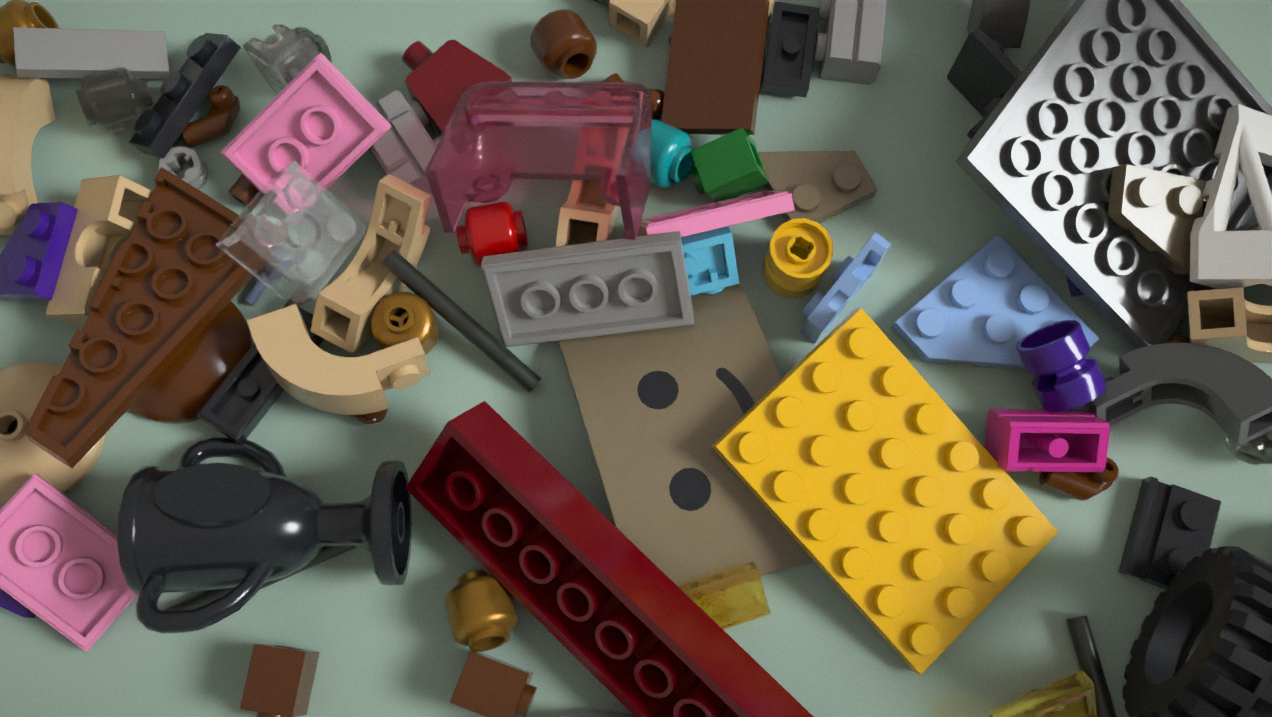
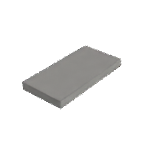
M680 231L483 256L482 272L505 347L694 325V311Z

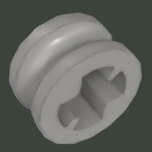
M177 146L170 149L164 159H160L158 170L162 167L177 176L175 172L182 171V164L188 162L192 168L187 169L185 177L180 179L198 190L205 185L208 179L209 171L207 165L193 149Z

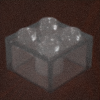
M292 161L273 174L215 245L289 305L296 304L300 306L316 299L318 293L323 290L365 235L369 225L296 161Z

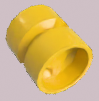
M806 218L791 219L782 223L773 233L762 265L763 277L768 287L777 295L788 299L802 298L811 294L819 286L834 253L833 241L828 231L818 222Z

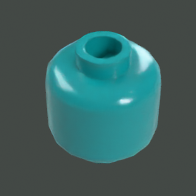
M649 120L638 129H633L629 133L626 152L627 168L635 177L659 188H669L676 183H682L689 176L690 169L694 166L691 150H693L691 138L685 131L660 120Z

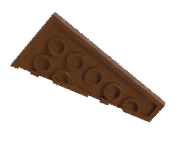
M162 167L154 180L156 187L148 202L143 201L136 214L138 222L128 241L121 243L89 305L91 313L81 331L76 330L68 345L71 350L59 375L52 376L23 432L30 442L71 469L171 365L279 248L277 238Z

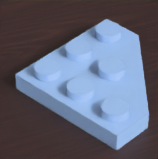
M999 235L926 295L891 327L923 362L944 364L945 362L968 363L974 367L998 369L1024 368L1016 350L1017 343L1031 332L1056 322L1065 320L1078 321L1090 347L1099 340L1098 336Z

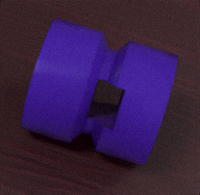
M1065 320L1044 326L1023 337L1017 343L1016 350L1026 372L1030 375H1037L1032 385L1045 411L1061 412L1080 407L1091 402L1106 390V382L1096 360L1092 357H1086L1090 351V346L1078 321Z

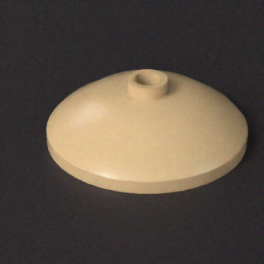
M34 361L15 364L0 370L1 504H6L33 474H39L66 495L87 477L101 454L105 435L71 469L30 442L23 433L52 376L59 375L63 367L61 365ZM17 419V429L12 434H8L10 424Z

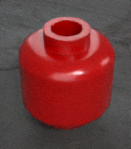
M497 202L468 208L464 215L465 225L456 226L461 254L470 253L473 262L478 267H481L483 256L521 252L523 248L529 247L522 210L514 211L513 206L508 202Z

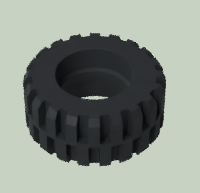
M1223 546L1210 548L1203 552L1202 557L1195 556L1190 560L1185 570L1176 573L1170 580V585L1166 591L1160 593L1154 602L1155 607L1149 616L1146 615L1140 627L1142 631L1138 640H1134L1130 654L1132 657L1130 663L1126 665L1124 673L1126 684L1122 687L1123 699L1126 702L1124 707L1129 717H1272V564L1240 547Z

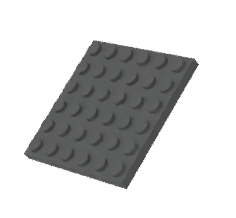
M1076 0L955 162L1108 320L1139 349L1145 346L1168 343L1189 311L1187 292L1197 290L1194 283L1190 282V274L1178 275L1173 273L1169 269L1172 265L1169 259L1159 251L1149 252L1136 241L1134 234L1130 230L1122 229L1107 216L1112 168L1114 166L1130 164L1204 180L1206 183V181L1215 178L1220 159L1214 156L1228 108L1240 104L1272 116V107L1180 0ZM1240 164L1226 231H1243L1255 213ZM1262 164L1269 188L1271 189L1272 167ZM1205 199L1203 201L1202 217L1204 215V211L1207 205V201Z

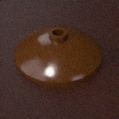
M230 301L129 409L147 419L161 423L179 424L199 420L198 412L252 346L249 326L238 307Z

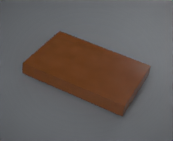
M676 0L662 122L685 131L687 134L726 135L742 127L749 135L755 134L769 0Z

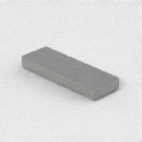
M13 27L15 64L18 78L166 80L169 77L165 31Z

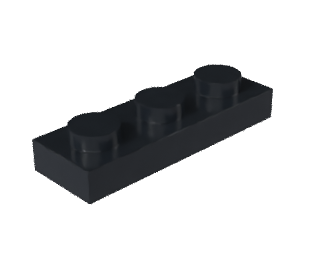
M205 33L196 38L189 46L186 53L188 58L180 70L171 74L162 84L160 90L162 95L154 107L146 110L136 121L134 126L136 132L129 143L145 154L164 159L241 47L228 35Z

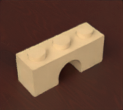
M121 175L82 179L74 206L78 211L52 301L48 302L46 316L83 328L91 313L89 305L121 243L128 241L138 222L136 214L143 201L148 202L153 193L152 190Z

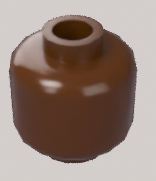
M561 9L548 13L534 26L530 36L531 48L546 72L556 79H574L582 76L590 69L597 54V42L582 18L571 10Z

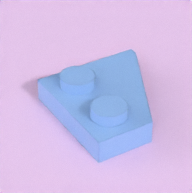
M875 232L854 259L848 256L840 264L831 277L835 284L825 295L818 291L803 309L802 314L807 319L800 332L814 344L872 276L891 243Z

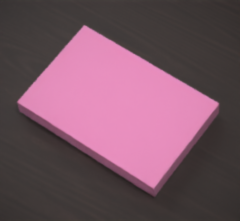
M321 53L220 153L293 222L392 126Z
M765 190L638 220L636 227L638 236L680 231L681 237L794 211L795 208L792 193H788V191Z
M33 474L0 510V588L85 652L89 651L137 596L127 585L120 567L117 534L39 474Z

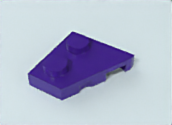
M63 202L33 203L30 205L0 254V300L52 301L78 209Z

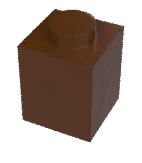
M254 644L240 709L257 712L256 717H297L307 715L320 652L272 644Z
M470 651L450 703L485 717H517V715L526 717L534 700L537 687L529 684L533 675L532 672L484 653Z

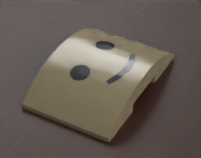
M740 284L725 287L722 291L715 294L701 293L691 296L694 325L558 341L614 525L690 598L813 560L711 447L781 380L766 338Z

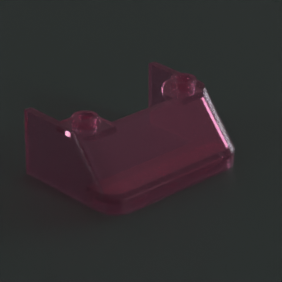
M481 82L466 89L462 93L425 169L444 233H454L467 202L492 203L497 201L509 190L514 178L600 180L603 199L609 204L621 207L626 239L636 240L650 190L652 107L649 90L641 84L631 82Z

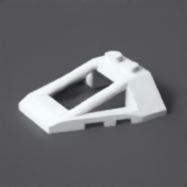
M1237 104L1229 107L1214 153V156L1220 159L1215 178L1206 181L1202 193L1203 198L1207 201L1204 215L1194 220L1190 233V282L1216 289L1247 287L1260 283L1272 286V194L1262 166L1263 164L1272 167V116ZM1239 164L1260 230L1226 231Z

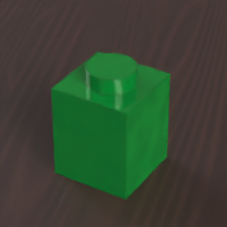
M743 127L691 150L696 167L690 169L693 182L701 195L706 193L715 202L735 198L769 183L756 144Z

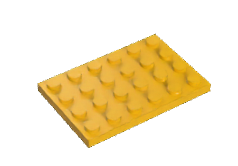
M862 308L852 311L711 445L725 463L904 662L920 675L1058 533L1056 528L1012 478L998 466L997 461Z

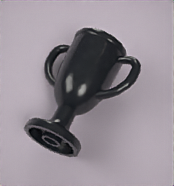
M228 437L198 441L184 452L178 467L144 466L131 476L123 492L118 514L117 531L121 570L127 585L136 595H139L136 603L138 620L148 630L158 633H186L204 629L239 611L256 595L264 583L286 577L305 567L318 555L324 546L363 547L371 552L374 572L381 584L403 585L408 573L412 541L411 494L405 489L409 480L404 463L399 460L382 462L375 472L371 495L366 499L351 503L326 504L306 485L288 478L283 466L271 451L247 439L242 445ZM212 457H241L259 465L265 472L252 470L242 465L200 463ZM234 588L211 603L192 610L163 611L157 607L160 595L166 592Z

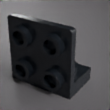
M976 28L969 33L947 75V79L983 118L968 132L967 136L970 138V141L1022 73L1004 54L1001 45L993 38H989L980 28Z

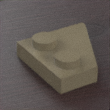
M855 151L758 152L769 183L765 184L766 189L792 193L795 210L781 213L785 222L791 219L806 218L821 223L874 197L878 190Z
M1130 164L1114 166L1112 168L1107 216L1122 229L1130 230L1134 234L1136 241L1149 252L1159 251L1172 262L1169 269L1173 273L1188 275L1190 274V233L1194 220L1202 217L1204 201L1202 193L1205 181Z

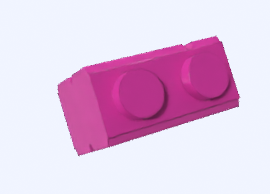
M989 408L984 448L1004 471H1027L1029 468L1033 472H1103L1106 468L1110 428L1108 422L1095 417V415L1086 410L1070 409L1061 412H1047L1044 409Z

